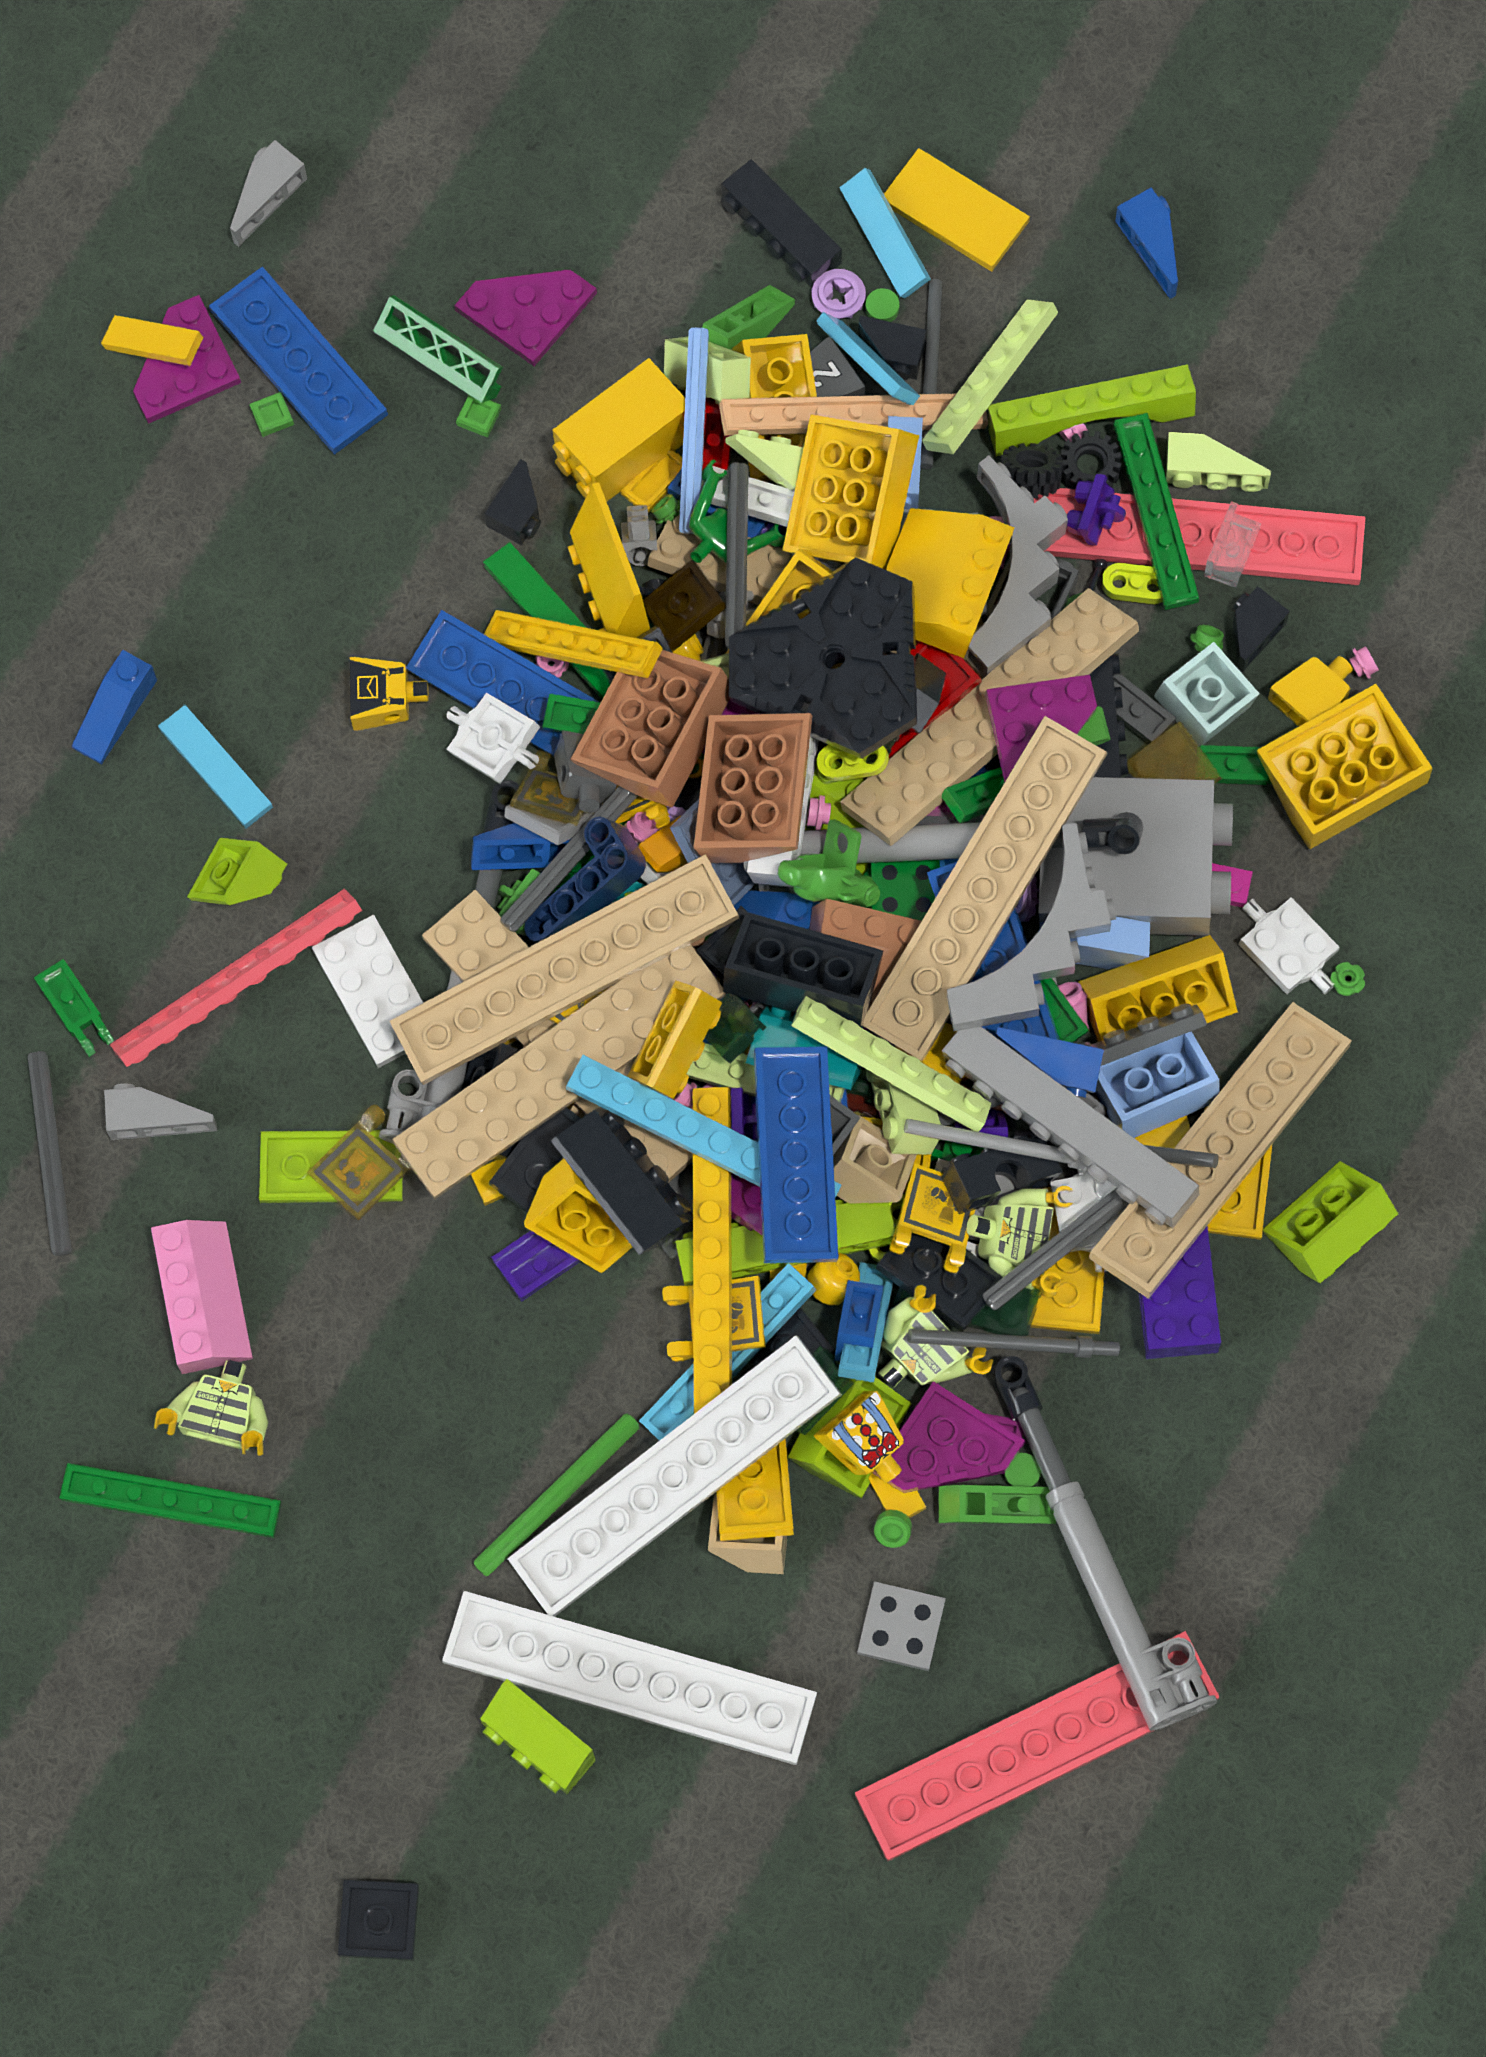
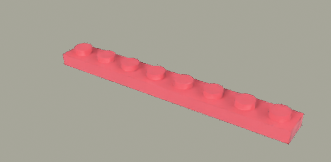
M345 889L341 890L111 1043L110 1046L126 1067L143 1061L149 1055V1052L161 1044L173 1041L179 1032L191 1024L203 1021L209 1012L220 1005L230 1003L237 997L239 992L250 985L260 983L269 972L278 966L290 963L294 960L296 954L308 946L320 943L325 938V935L335 928L350 923L354 916L361 912L362 909L356 899Z

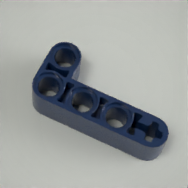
M601 816L594 817L587 823L584 837L595 857L545 900L525 922V933L530 940L540 942L610 905L643 875L646 868L645 857L625 826Z

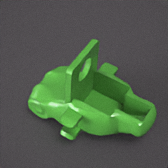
M836 819L829 820L823 854H801L796 859L781 861L778 868V877L784 883L793 886L794 892L799 897L811 902L823 901L827 898L848 904L852 903L856 906L869 907L876 904L880 897V890L870 876H863L856 869L862 838L861 833ZM840 833L846 836L848 842L844 853L838 847V836Z

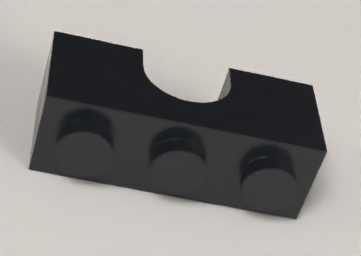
M1024 1135L1017 1138L1019 1140L1050 1145L1048 1140L1044 1141L1038 1136L1032 1138L1031 1135ZM985 1148L978 1155L970 1157L969 1153H965L953 1158L950 1161V1166L941 1178L960 1215L989 1206L1001 1192L995 1175L1008 1177L1015 1184L1017 1190L1044 1189L1050 1187L1051 1181H1055L1063 1171L1058 1161Z

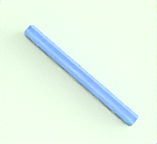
M698 327L690 328L688 334L679 531L683 534H694L689 529V521L694 506L701 494L709 331L708 329Z

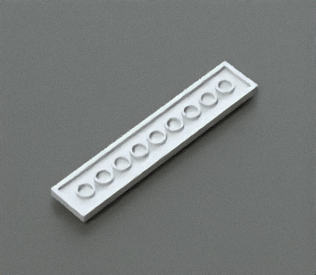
M794 1336L508 1558L509 1562L546 1613L555 1617L842 1394L799 1336Z
M467 1591L463 1592L442 1660L444 1664L502 1681L508 1679L516 1685L793 1765H797L817 1696L815 1691Z

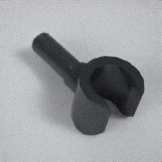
M652 579L645 582V587H639L641 595L649 596L665 581L662 579Z

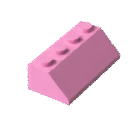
M184 1220L151 1227L176 1362L181 1373L186 1374L223 1366L226 1360L242 1362L253 1359L226 1222Z

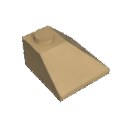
M861 1117L833 1155L834 1181L842 1185L837 1196L847 1203L898 1202L902 1198L917 1154H892L888 1140L883 1136V1130Z
M715 1492L708 1551L746 1572L784 1574L787 1536L720 1541L717 1492Z

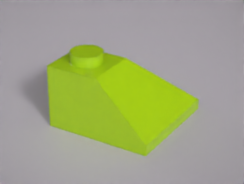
M219 838L187 897L192 901L233 905L271 894L273 889L281 882L282 873L287 863L259 842Z

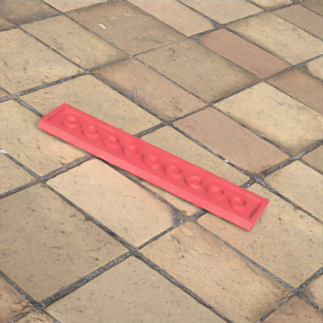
M1059 488L1056 493H1049L1047 497L1052 503H1058L1065 510L1066 514L1070 510L1083 512L1086 504H1079L1075 499L1076 489ZM1115 493V495L1121 497L1119 506L1126 511L1125 519L1122 522H1113L1111 529L1103 528L1097 546L1088 545L1083 536L1071 533L1066 528V534L1044 550V552L1049 551L1054 557L1086 560L1104 559L1107 562L1153 566L1134 496L1131 494ZM1038 494V498H1033L1034 503L1042 498L1041 494ZM1172 498L1192 570L1351 585L1360 584L1365 516Z
M1186 1631L1172 1637L1185 1638L1186 1640L1191 1642ZM1195 1650V1657L1203 1672L1201 1679L1208 1695H1215L1218 1700L1219 1695ZM1173 1651L1168 1655V1659L1174 1665H1183L1188 1661L1187 1656L1181 1651ZM1119 1663L855 1792V1797L888 1862L1153 1731L1149 1730Z

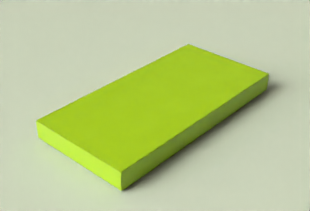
M381 1130L361 1131L402 1170L372 1202L403 1201L402 1154L393 1143L384 1141L379 1137ZM354 1131L261 1132L260 1203L344 1202L315 1175L314 1171ZM358 1137L323 1174L351 1201L363 1202L394 1169ZM359 1148L368 1157L363 1156L367 1159L365 1163L363 1162V1165L361 1163L358 1167H352V1169L361 1174L360 1172L365 1171L368 1164L372 1165L373 1162L381 1171H378L380 1174L371 1181L364 1182V1184L371 1182L367 1190H361L360 1194L356 1195L344 1183L345 1181H340V1178L337 1177L334 1171H342L339 1169L340 1162L343 1159H347L348 1162L349 1157L352 1156L356 1149L359 1152ZM357 1174L358 1176H356L358 1178V1181H360L362 1177L359 1174Z

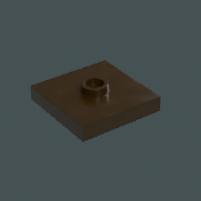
M693 560L689 561L643 600L646 613L654 625L660 628L668 645L674 651L726 609V603L700 566Z

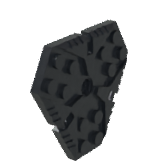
M855 557L833 571L831 575L822 578L820 582L814 583L810 588L798 593L800 596L798 599L790 604L785 601L777 609L774 608L769 611V614L761 616L756 622L753 621L729 637V697L733 703L758 714L810 713L812 715L810 737L863 759L917 725L916 661L914 656L911 655V649H916L914 585L911 580ZM808 609L810 614L799 619L797 615ZM897 651V654L886 655V652ZM837 663H843L840 667L836 669H830L833 665ZM804 703L809 704L806 712L801 710Z

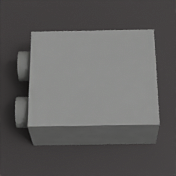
M1093 777L1066 824H1083L1084 819L1115 818L1120 813L1130 812L1142 820L1144 827L1137 849L1130 854H1118L1113 850L1088 851L1087 854H1083L1085 867H1092L1095 880V888H1090V891L1104 889L1106 899H1113L1117 917L1150 922V934L1208 936L1210 934L1211 914H1230L1231 872L1212 871L1213 845L1232 846L1233 803H1214V780ZM1122 828L1117 830L1118 834L1124 838H1132L1134 836L1128 829ZM1051 848L1040 865L1039 927L1040 922L1046 920L1053 908L1062 881L1063 848Z

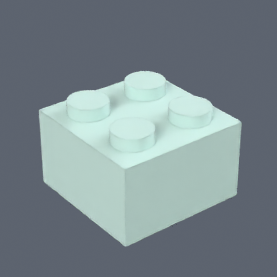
M1213 642L1163 681L1154 697L1169 713L1176 717V722L1197 746L1204 745L1249 709L1260 693L1216 643Z

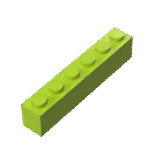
M835 1200L839 1253L846 1255L891 1244L895 1228L889 1202L844 1203V1200ZM731 1223L732 1279L770 1272V1270L784 1268L788 1264L764 1263L763 1235L754 1229L750 1231L744 1226L739 1227L738 1223ZM693 1232L686 1233L682 1236V1240L675 1241L685 1286L693 1285ZM789 1263V1264H790L791 1266H795V1265L804 1264V1263Z

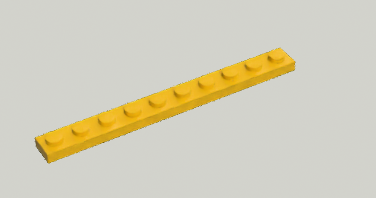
M729 1087L693 1088V1110L731 1129V1089ZM693 1153V1353L695 1414L732 1385L731 1172Z

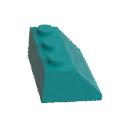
M766 1006L760 1015L746 1063L754 1065V1049L759 1047L827 1046L792 1027L796 1015L795 1012L774 1006ZM827 1047L829 1085L851 1090L862 1071V1066Z

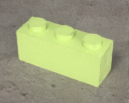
M688 337L665 339L664 375L672 383L677 384V388L680 390H686ZM709 342L706 398L715 399L716 404H720L722 399L749 398L751 357Z

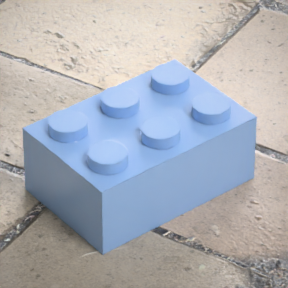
M1192 1031L1102 1065L1095 1090L1100 1103L1107 1108L1106 1113L1111 1122L1133 1138L1209 1106L1220 1092L1219 1078Z

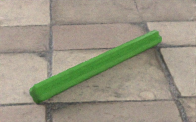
M628 1413L624 1414L474 1560L475 1567L483 1575L489 1576L639 1429L638 1422Z

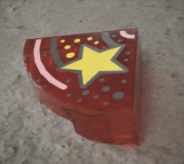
M847 1094L848 1109L861 1117L880 1119L879 1111L875 1108L874 1103L873 1105L864 1104V1097Z

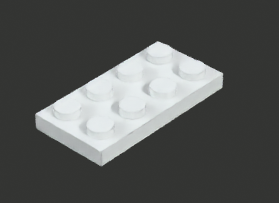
M372 915L312 947V950L376 1066L380 1068L406 1054L390 1020L421 1005L423 1001L377 919Z

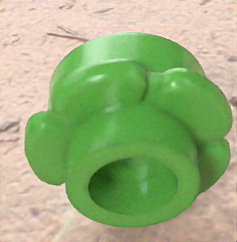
M672 494L665 496L652 508L651 512L657 518L655 522L657 524L665 522L666 524L667 520L673 521L676 516L680 515V501Z
M1199 625L1196 633L1191 634L1190 639L1195 643L1194 647L1199 652L1203 651L1213 642L1221 650L1223 649L1222 640L1224 634L1213 626Z
M1343 962L1336 966V971L1331 973L1330 980L1334 983L1333 987L1339 994L1350 996L1359 993L1364 988L1365 981L1363 978L1365 973L1360 966ZM1350 976L1352 980L1348 982L1345 980V977Z

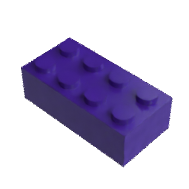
M1208 1226L1149 1299L1139 1293L1146 1359L1212 1354L1219 1351L1221 1337Z

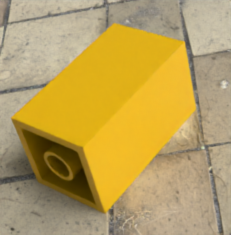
M648 358L552 430L555 443L552 447L557 455L555 460L557 467L565 476L568 477L571 474L578 482L576 486L584 498H586L592 484L599 482L606 502L609 501L638 474L658 459L660 461L668 456L667 453L670 450L675 451L683 445L685 397Z

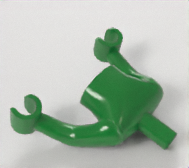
M711 460L702 470V479L705 484L689 521V529L701 541L690 554L691 559L696 563H701L711 551L727 563L728 511L723 508H717L711 515L705 516L712 503L718 483L727 474L726 470L722 474H718L713 470L712 465L716 462L715 460ZM774 524L768 532L748 539L747 556L769 544L774 547L783 546L785 536L779 533V524Z

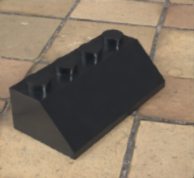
M746 912L725 966L723 992L797 1013L799 1005L807 996L862 1027L871 1003L884 950Z
M600 1107L558 1134L551 1142L632 1247L641 1255L665 1244L693 1221V1214L690 1211L691 1206L687 1199L681 1194L676 1193L668 1183L669 1178L666 1172L660 1166L654 1165L646 1155L647 1150L644 1144L638 1138L632 1137L624 1126V1119Z

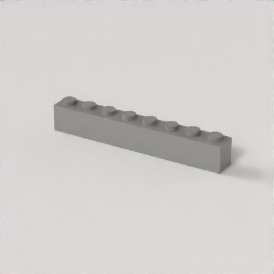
M976 1027L957 1031L942 1050L944 1061L946 1062L944 1066L953 1075L960 1079L966 1076L975 1083L973 1088L987 1099H990L992 1096L1003 1104L1001 1108L1015 1120H1019L1020 1117L1031 1124L1030 1130L1044 1141L1050 1138L1060 1145L1058 1150L1066 1158L1073 1162L1079 1159L1089 1167L1087 1171L1091 1176L1101 1183H1105L1107 1180L1118 1188L1116 1193L1130 1204H1134L1136 1201L1146 1208L1145 1214L1158 1225L1162 1226L1165 1222L1171 1228H1174L1200 1195L1198 1184L984 1028Z

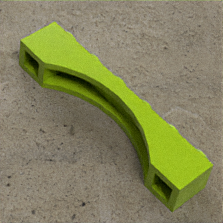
M1187 364L991 404L988 407V430L995 455L1001 456L1005 449L1009 450V447L1012 445L1017 448L1021 443H1024L1026 447H1030V443L1037 445L1062 430L1094 420L1112 417H1131L1148 413L1149 419L1158 422L1195 416L1196 390Z

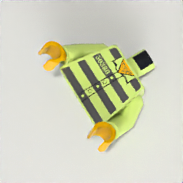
M1060 1186L1055 1192H1048V1189H1019L1001 1197L997 1205L987 1206L984 1210V1217L972 1215L967 1222L966 1230L968 1235L980 1238L979 1256L988 1260L989 1266L1004 1277L1049 1241L1054 1208L1047 1206L1049 1203H1055L1057 1207L1062 1209L1072 1206L1073 1203L1064 1204L1059 1202L1057 1198L1058 1193L1061 1191L1072 1192V1188ZM1047 1272L1042 1277L1036 1278L1025 1288L1033 1290L1034 1287H1038L1044 1296L1053 1297L1057 1294V1291L1046 1288L1044 1282L1047 1280L1061 1282V1277L1055 1272Z
M918 1285L914 1290V1298H907L888 1312L881 1347L892 1359L878 1374L890 1387L894 1388L906 1375L920 1385H931L933 1381L940 1383L970 1374L973 1371L977 1374H986L990 1371L993 1359H989L986 1362L978 1360L986 1355V1348H975L970 1358L967 1356L969 1350L962 1346L908 1343L909 1329L950 1331L932 1311L936 1304V1294H932L929 1298H923L926 1294L925 1286Z
M226 1360L221 1378L203 1375L200 1382L191 1383L167 1408L157 1411L154 1428L157 1429L160 1424H168L167 1434L173 1435L176 1430V1424L179 1422L178 1427L184 1435L242 1449V1454H246L249 1447H257V1455L261 1456L263 1455V1440L268 1427V1419L263 1402L256 1396L253 1387L241 1384L246 1366L236 1361Z

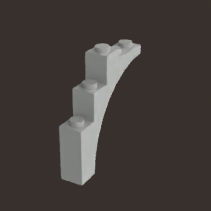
M989 455L979 462L977 479L992 497L1004 524L1015 528L1009 541L1010 572L1008 582L998 605L985 624L973 635L964 657L983 678L1050 626L1051 614L1049 609L1042 601L1035 600L1058 581L1060 569L1058 561L1049 551L1044 552V550L1066 534L1068 522L1065 510L1058 503H1052L1046 496H1043L1034 503L1031 493L1025 487H1019L1011 479V474L1006 466L1001 462L996 463Z
M1077 823L1062 825L1061 837L1064 858L1062 881L1054 906L1040 931L1022 952L1000 969L975 982L947 989V1001L953 1032L1038 1016L1039 1005H1044L1045 1002L1041 983L1034 984V981L1074 974L1075 963L1080 962V953L1077 941L1070 942L1071 938L1110 932L1111 920H1116L1114 902L1112 898L1106 899L1104 889L1090 891V888H1095V880L1092 867H1085L1083 854L1088 853L1085 832L1078 833Z

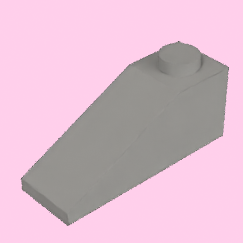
M276 140L268 147L261 148L251 164L230 227L233 242L238 247L307 180L304 163Z
M125 1083L115 1085L113 1089L104 1090L106 1131L111 1140L217 1131V1123L213 1114L142 1087H135L133 1084Z

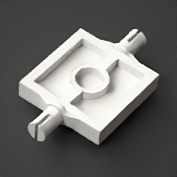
M486 693L479 704L468 714L456 706L450 708L454 714L449 711L447 712L448 720L459 725L457 735L447 750L501 784L517 761L530 769L536 767L531 761L538 764L539 757L526 750L540 726L532 719L490 694Z
M1292 897L1277 910L1270 911L1269 913H1266L1254 899H1251L1244 905L1242 910L1256 922L1254 929L1241 938L1238 945L1286 994L1299 984L1312 980L1324 995L1333 988L1334 983L1331 982L1330 978L1321 969L1324 963L1338 952L1340 947Z
M1085 1167L1083 1170L1077 1169L1078 1174L1071 1178L1051 1181L1052 1192H1055L1060 1186H1069L1073 1190L1072 1192L1061 1191L1057 1195L1059 1202L1064 1204L1073 1203L1072 1206L1066 1209L1055 1205L1059 1232L1115 1189L1116 1186L1107 1180L1105 1183L1096 1180L1088 1173L1087 1169L1089 1167ZM1125 1209L1070 1252L1080 1250L1091 1252ZM1095 1263V1271L1102 1272V1267Z

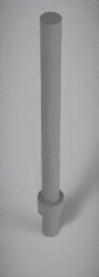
M907 1119L904 1126V1132L1063 1162L1067 1163L1070 1168L1083 1170L1085 1167H1088L1079 1159L1076 1162L1069 1160L1058 1150L1059 1147L913 1119Z

